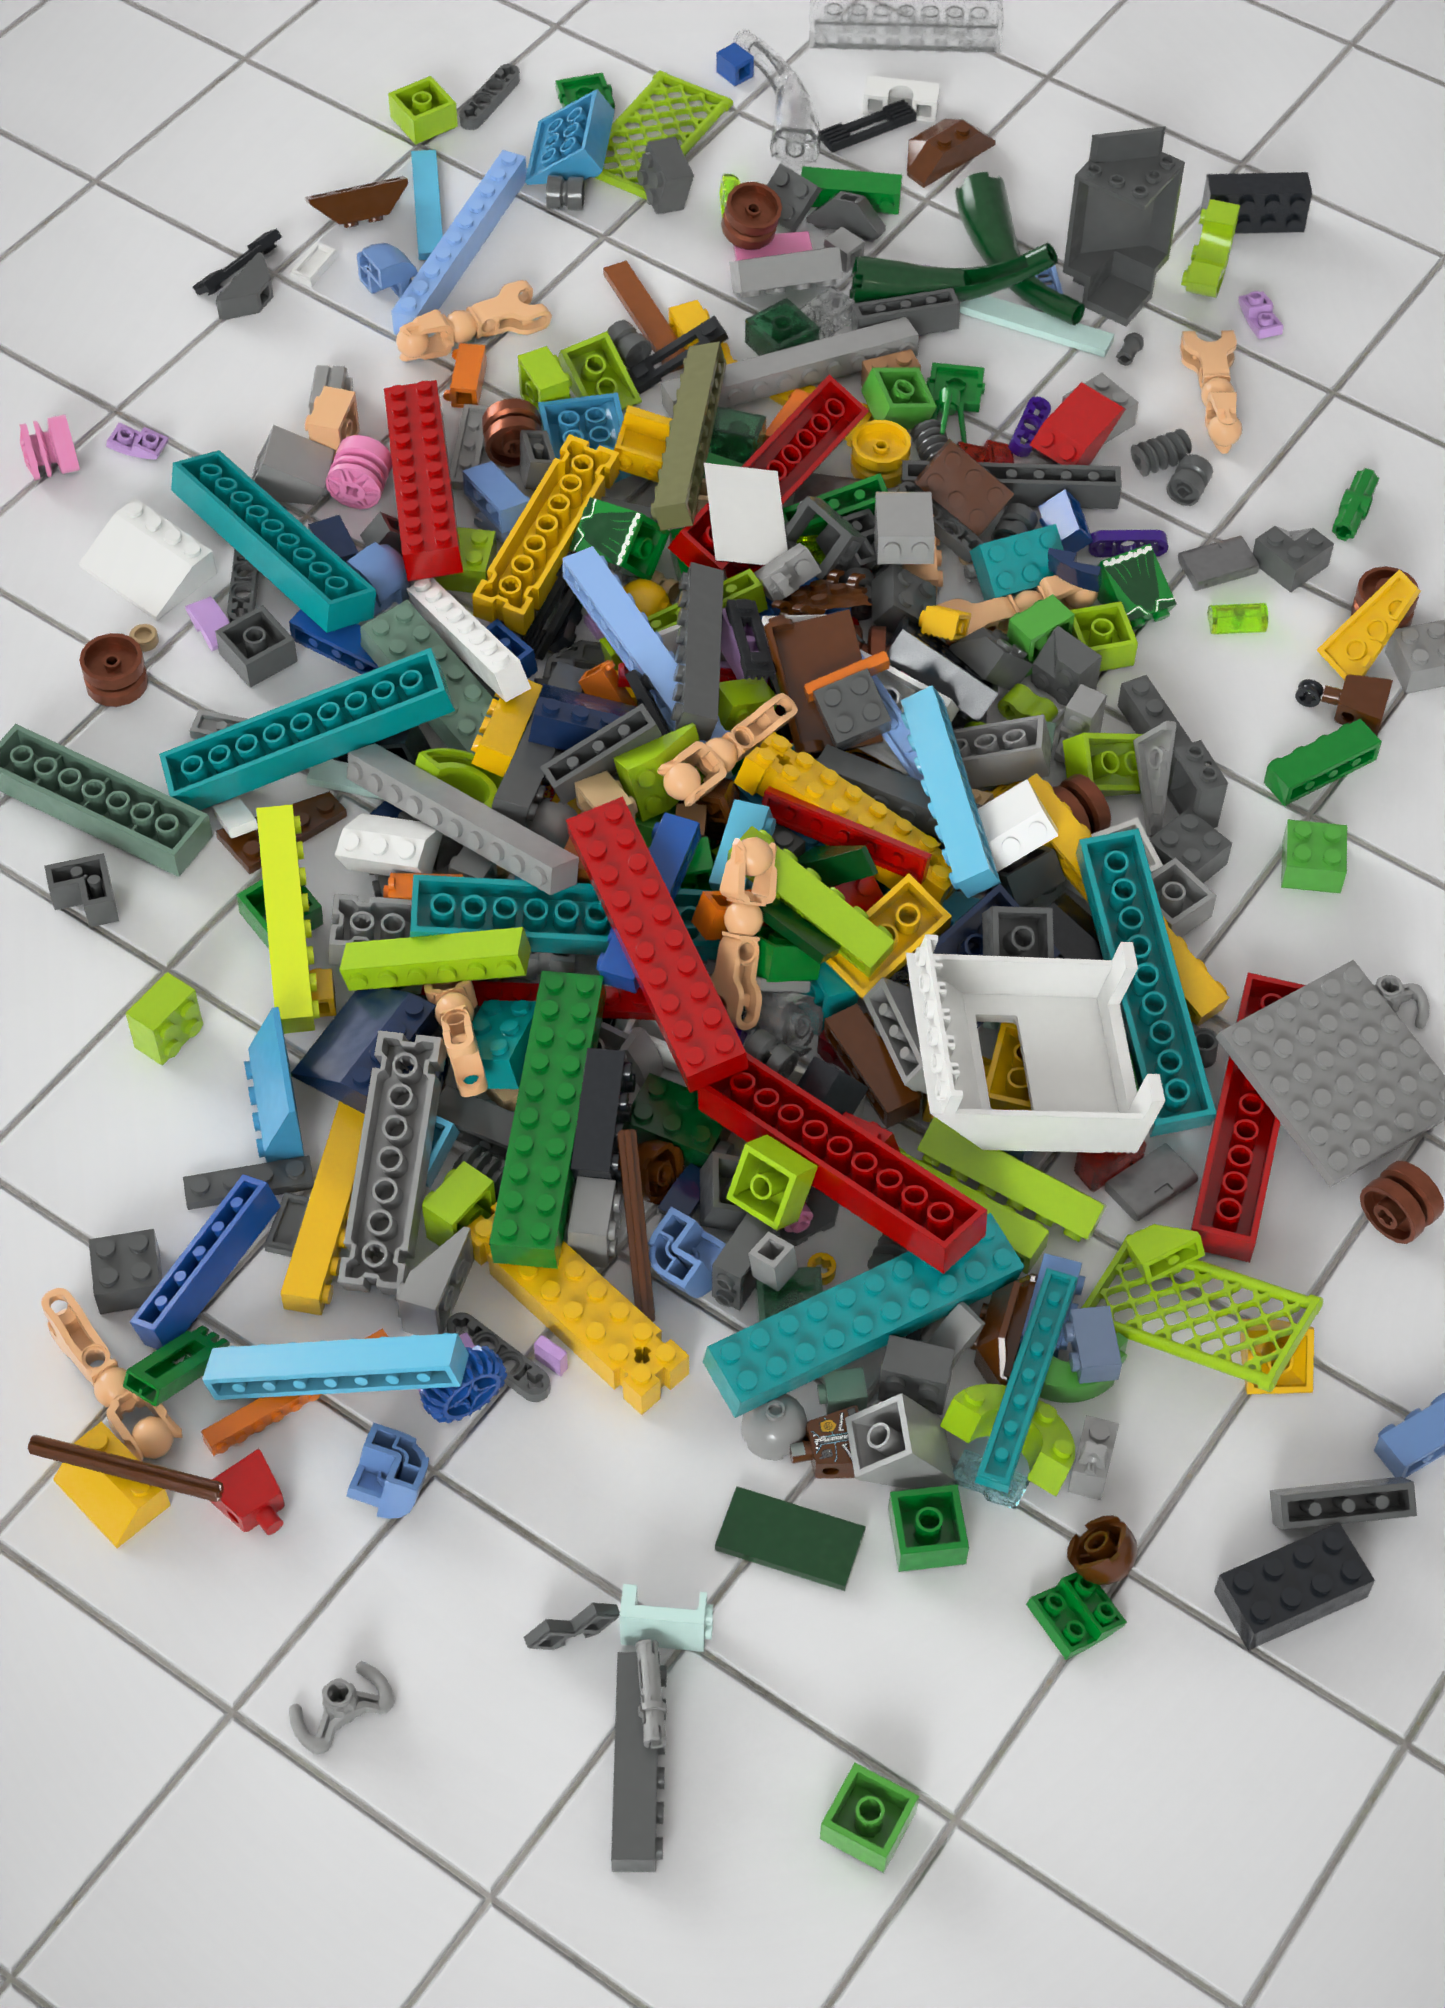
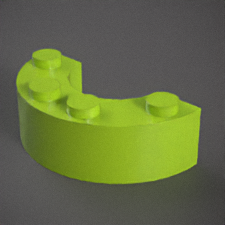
M1210 199L1207 209L1202 208L1199 224H1202L1203 228L1199 245H1194L1191 265H1188L1187 270H1184L1181 285L1185 286L1186 292L1217 298L1233 243L1240 205Z
M435 748L419 752L415 766L492 808L494 796L503 779L501 776L471 764L475 754L458 749Z
M979 1384L960 1391L953 1397L940 1427L968 1444L975 1438L990 1437L1007 1386ZM1039 1399L1022 1454L1028 1461L1029 1466L1027 1480L1056 1497L1074 1463L1075 1444L1070 1430L1057 1414L1056 1409Z

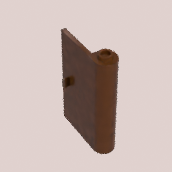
M850 609L793 623L792 619L786 618L784 615L770 618L768 620L769 623L764 626L780 693L789 696L798 709L796 715L788 722L795 752H806L814 759L819 758L827 744L833 747L834 745L814 701L808 703L804 694V685L863 660ZM882 734L843 751L883 742Z

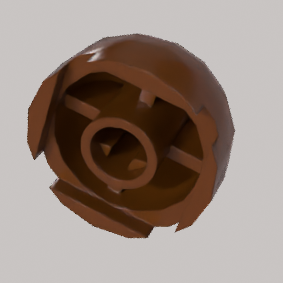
M651 1139L638 1144L643 1200L660 1205L676 1181V1178L684 1171V1158L679 1147L666 1141Z
M1114 1515L1101 1516L1088 1522L1085 1525L1088 1530L1081 1537L1077 1533L1072 1537L1067 1548L1068 1561L1084 1580L1097 1585H1109L1124 1579L1134 1567L1138 1557L1137 1541L1124 1521L1122 1522Z

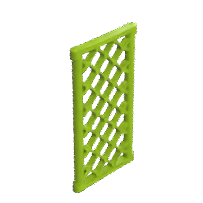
M658 71L653 76V80L612 124L607 151H612L614 156L605 157L604 164L616 162L618 167L606 169L603 166V171L595 178L647 200L643 186L636 184L639 183L637 177L627 178L625 176L626 172H638L640 170L641 163L638 162V158H642L643 153H645V151L636 152L633 147L647 146L648 141L676 137L677 140H681L682 145L680 147L686 156L718 118L733 106L732 99L663 71ZM680 92L682 97L669 98L668 93ZM653 94L664 95L665 100L653 101L651 96ZM699 100L702 101L703 105L691 107L688 102ZM684 103L686 108L676 110L672 108V105ZM667 106L669 111L657 112L655 107ZM640 108L651 109L653 113L640 115L638 110ZM706 112L708 116L706 118H695L693 113ZM687 114L691 118L679 121L676 116ZM671 117L674 122L663 124L660 123L659 119ZM655 120L657 125L644 126L642 122ZM627 122L638 123L640 127L627 129L625 124ZM693 126L695 130L693 133L682 132L680 127ZM675 128L678 131L676 134L666 135L663 130ZM659 131L661 136L650 138L646 133ZM642 134L644 139L631 140L629 136ZM614 136L626 137L627 142L614 143L612 139ZM629 148L631 153L620 155L616 150ZM630 159L635 161V165L622 166L620 162Z
M1124 1239L1120 1249L1081 1308L1096 1307L1100 1300L1104 1299L1106 1305L1111 1308L1115 1332H1119L1125 1338L1257 1384L1259 1389L1272 1392L1305 1333L1321 1310L1324 1299L1312 1294L1306 1296L1198 1259L1161 1277H1169L1173 1285L1169 1288L1155 1291L1152 1284H1147L1143 1277L1132 1281L1124 1279L1123 1273L1125 1271L1137 1268L1133 1261L1124 1264L1129 1256ZM1183 1268L1194 1272L1195 1278L1181 1284L1176 1283L1173 1277L1181 1272ZM1116 1275H1119L1122 1283L1109 1288ZM1212 1278L1223 1281L1224 1288L1210 1294L1204 1292L1202 1285L1211 1281ZM1143 1284L1149 1286L1151 1292L1148 1295L1133 1298L1129 1290ZM1192 1287L1200 1289L1202 1295L1198 1298L1184 1301L1180 1293L1183 1290ZM1241 1288L1253 1291V1299L1239 1304L1233 1301L1232 1294L1240 1291ZM1121 1291L1127 1293L1129 1299L1126 1302L1111 1305L1108 1301V1296ZM1171 1294L1178 1296L1180 1302L1167 1308H1162L1158 1302L1160 1298ZM1221 1297L1229 1298L1231 1306L1218 1311L1212 1310L1209 1304L1210 1301ZM1271 1298L1283 1302V1309L1270 1314L1264 1313L1261 1307L1263 1303L1268 1302ZM1149 1301L1156 1303L1158 1309L1155 1312L1146 1315L1138 1314L1136 1309L1138 1305ZM1200 1304L1207 1306L1209 1312L1206 1315L1191 1318L1187 1310L1190 1307ZM1251 1307L1259 1309L1261 1315L1248 1321H1243L1239 1315L1240 1311ZM1128 1308L1133 1309L1135 1313L1133 1319L1128 1320L1125 1324L1115 1321L1114 1314ZM1301 1308L1306 1309L1298 1324L1294 1323L1291 1315L1298 1312ZM1178 1311L1185 1313L1186 1321L1175 1325L1167 1324L1165 1319L1167 1315ZM1229 1314L1236 1315L1238 1319L1236 1325L1227 1328L1219 1327L1217 1323L1218 1318ZM1281 1317L1289 1319L1291 1326L1279 1331H1273L1269 1325L1270 1321ZM1157 1318L1162 1319L1164 1328L1156 1331L1154 1334L1144 1331L1143 1324ZM1208 1321L1214 1323L1216 1330L1202 1336L1197 1335L1194 1329L1196 1325ZM1259 1324L1266 1326L1268 1330L1266 1335L1252 1339L1247 1334L1246 1330ZM1186 1328L1191 1329L1194 1335L1192 1339L1187 1340L1184 1344L1177 1343L1172 1339L1174 1332ZM1238 1331L1243 1332L1246 1338L1244 1342L1233 1346L1226 1344L1224 1340L1226 1335ZM1291 1334L1284 1348H1279L1276 1340ZM1213 1339L1221 1340L1223 1348L1216 1351L1213 1355L1202 1351V1343ZM1265 1342H1272L1276 1351L1264 1356H1258L1254 1350L1256 1345ZM1244 1349H1249L1252 1352L1253 1359L1245 1362L1244 1365L1232 1362L1231 1355ZM1276 1360L1268 1374L1262 1372L1261 1365L1263 1363Z

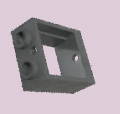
M807 496L799 503L797 512L791 521L785 524L787 548L789 550L797 545V540L816 513L841 534L821 565L816 561L822 571L816 577L826 580L831 570H845L866 538L823 499Z
M1201 740L1175 748L1167 789L1168 798L1179 815L1189 808L1213 828L1218 827L1228 786L1226 778Z
M750 1213L746 1214L712 1264V1297L719 1304L725 1307L731 1306L739 1311L759 1283V1280L752 1276L748 1253L768 1231L780 1237V1230L776 1231Z

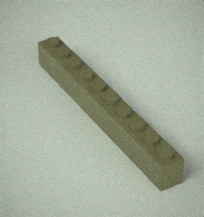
M720 342L690 346L687 358L683 360L684 371L680 374V389L676 391L677 402L673 405V420L669 422L670 433L666 437V451L662 454L663 465L662 469L658 471L659 482L658 486H655L654 503H651L652 518L658 521L660 530L693 526L705 470L704 463L707 461L727 365Z

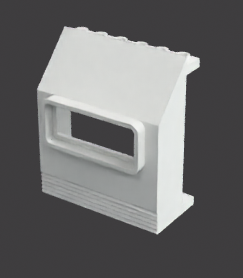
M925 934L921 946L916 948L915 953H906L930 1114L982 1150L1104 1153L1107 1151L1109 1153L1132 1152L1133 1154L1138 1152L1165 1103L1160 1074H1147L1138 1092L1136 1089L1120 1003L1138 969L1133 942H1120L1112 960L933 954L938 943V935ZM976 1022L1014 1023L1017 1026L1031 1110L991 1109Z

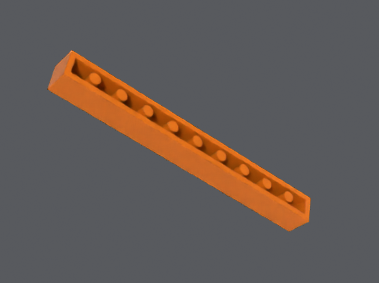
M382 1328L365 1339L388 1337V1335ZM322 1394L258 1398L202 1430L203 1441L213 1456L222 1454L234 1444L245 1441L248 1436L263 1431L269 1424L278 1422L285 1415L298 1411L306 1403L317 1400Z

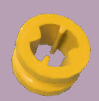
M823 1252L812 1255L807 1263V1276L809 1280L815 1285L820 1286L831 1283L836 1275V1261L834 1258ZM821 1265L823 1268H827V1272L822 1273L820 1270H816V1266Z

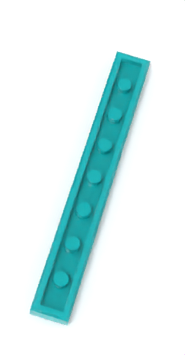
M1049 1268L1046 1269L976 1475L975 1483L1005 1493L1009 1492L1078 1277Z

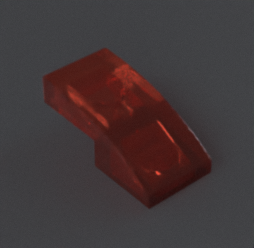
M988 439L983 447L960 441L957 443L960 448L977 462L1014 463L1013 453L1009 449V444Z

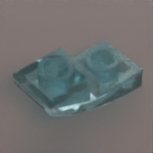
M965 1449L953 1470L955 1480L952 1482L982 1493L988 1501L1016 1509L1030 1483L1027 1477L1015 1471L1008 1493L975 1483L976 1475L983 1456Z

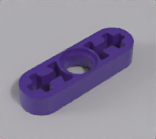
M1036 396L1029 400L1009 442V449L1016 456L1027 457L1031 454L1033 448L1029 444L1051 411V405L1046 399ZM1035 409L1040 411L1038 416L1033 414ZM1024 424H1031L1036 430L1028 429ZM1022 438L1026 439L1025 445L1020 443Z
M1099 530L1091 533L1093 541L1088 545L1089 553L1094 557H1114L1151 544L1156 557L1165 554L1168 550L1167 535L1161 530ZM1126 541L1135 542L1133 545L1130 546L1121 545L1123 542Z

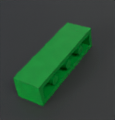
M802 166L801 176L822 189L811 207L818 208L839 192L844 191L865 196L876 213L899 215L902 188L901 174Z
M880 473L816 497L823 499L842 517L868 508L875 516V492H888ZM799 503L782 508L784 525L791 521L797 512ZM816 513L796 543L818 537L828 523Z
M1361 718L1350 724L1346 723L1338 730L1328 735H1321L1314 742L1306 746H1299L1292 753L1272 760L1267 766L1264 784L1286 806L1377 760L1382 741Z

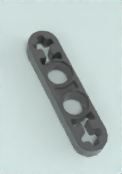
M504 64L500 66L462 107L459 112L462 128L466 130L478 129L517 87L520 82V73L516 65ZM494 88L502 89L500 91H491ZM481 102L489 103L487 105H478Z
M903 482L897 492H924L912 482ZM932 498L933 514L935 516L933 517L935 536L961 559L973 563L970 551L979 544H983V542ZM944 527L953 530L955 535L947 532Z
M235 548L227 607L230 623L240 618L239 608L244 610L242 616L255 610L259 570L248 560H245ZM249 570L253 572L251 575L247 577H241L238 575L241 571ZM241 591H248L250 593L244 598L236 596Z
M460 1312L449 1318L446 1326L447 1333H456V1326L463 1328L467 1325L469 1337L470 1335L473 1337L472 1342L474 1346L485 1341L491 1342L495 1345L494 1352L500 1356L503 1362L514 1360L520 1364L517 1371L507 1373V1377L504 1380L506 1385L530 1402H540L548 1397L551 1389L550 1378L543 1369L472 1315ZM461 1330L458 1332V1335L464 1334L466 1332ZM528 1380L534 1384L541 1381L542 1388L534 1387L531 1390Z

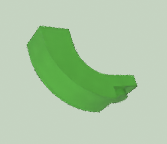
M1117 1332L1116 1337L1123 1364L1127 1358L1125 1351L1128 1339ZM1053 1356L1040 1398L1060 1403L1086 1401L1107 1391L1114 1385L1115 1380L1079 1384L1077 1371H1071L1070 1362Z

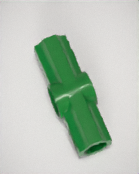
M1365 468L1362 471H1357L1350 488L1345 490L1339 506V513L1332 528V532L1335 533L1337 539L1347 541L1350 538H1354L1361 521L1366 519L1372 503V496L1379 481V477L1376 476L1373 470Z

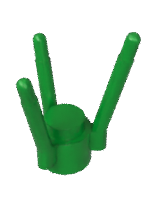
M951 387L942 388L939 399L935 400L937 408L931 419H937L939 411L942 413L940 434L943 435L945 434L948 416L954 415L957 411L962 447L966 448L965 403L960 401L961 392Z

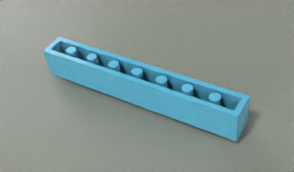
M933 685L901 700L904 710L901 713V718L911 733L907 736L909 744L913 751L917 753L914 762L919 772L924 776V779L921 780V785L926 795L930 796L931 802L928 803L929 811L938 822V825L935 826V831L939 840L942 843L944 842L945 848L942 849V855L947 865L951 866L952 872L949 873L950 881L956 890L961 889L965 896L970 898L1001 882L945 702Z
M458 1333L337 1341L321 1340L318 1342H290L287 1344H259L238 1347L229 1346L212 1348L202 1381L215 1400L461 1387L469 1353Z

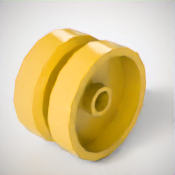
M873 420L858 427L852 436L851 473L854 478L866 479L881 473L887 489L901 483L902 460H909L911 451V437L907 430L898 423L888 420Z

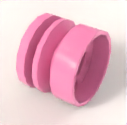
M65 414L48 418V431L45 432L42 431L37 421H33L36 434L29 435L26 423L20 424L19 441L26 467L30 470L34 480L41 479L38 467L44 465L47 476L52 477L51 464L53 463L58 464L62 474L80 470Z
M362 435L346 437L340 442L325 480L327 490L339 503L350 508L366 509L378 504L385 487V482L392 468L391 453L382 443L371 437Z

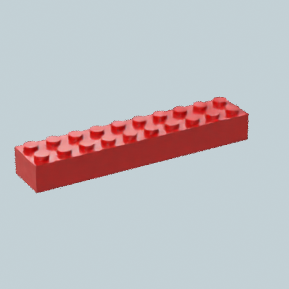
M829 374L742 467L778 471L783 506L859 424L869 410ZM709 502L695 515L693 526L684 527L667 547L688 567L693 562L724 570L730 563L715 560Z
M437 380L420 381L414 384L394 385L384 388L401 548L407 580L414 581L464 573Z
M623 796L566 819L569 837L689 1092H694L748 1069L747 1054Z
M1248 972L1236 1023L1305 985ZM1228 1056L1190 1230L1198 1231L1205 1252L1250 1263L1257 1240L1280 1121L1230 1056Z
M747 1052L748 1069L698 1089V1109L746 1142L769 1135L817 1165L818 1168L812 1182L813 1187L944 1274L986 1236V1208Z

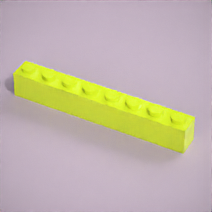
M293 804L256 808L274 1007H279L284 1034L315 1031L314 1019L320 1018L318 1000H312L311 992L317 991L316 973H309V965H313L315 962L313 946H307L306 938H312L310 919L304 920L303 913L309 911L308 893L302 894L301 886L307 885L305 867L299 868L298 860L304 859L303 842L296 841V834H302L300 816H294Z

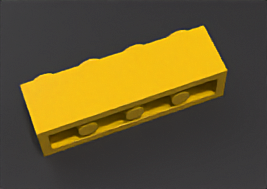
M698 299L669 307V325L678 338L710 318L707 309L702 308ZM696 339L684 347L685 350L698 343L699 340ZM726 342L721 343L726 363L738 362L733 360L728 344Z
M528 679L531 689L507 702L495 693L494 697L499 698V700L493 698L487 711V715H490L491 718L485 716L479 729L483 736L477 734L471 751L476 753L471 764L504 777L537 702L542 685Z

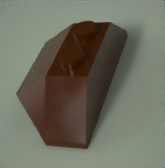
M943 119L909 140L907 176L925 188L996 145V141L963 119Z
M400 176L306 196L305 200L309 205L339 225L343 224L344 228L359 225L358 221L368 219V222L383 220V216L390 214L409 183L406 177Z
M724 778L710 793L695 802L698 805H707V836L710 839L722 841L734 799L740 800V790L733 783L732 779Z
M1031 1273L992 1292L990 1303H983L979 1317L986 1324L970 1349L976 1351L974 1364L987 1384L1005 1386L1008 1384L1013 1363L1019 1351L1022 1331L1038 1278L1037 1274Z

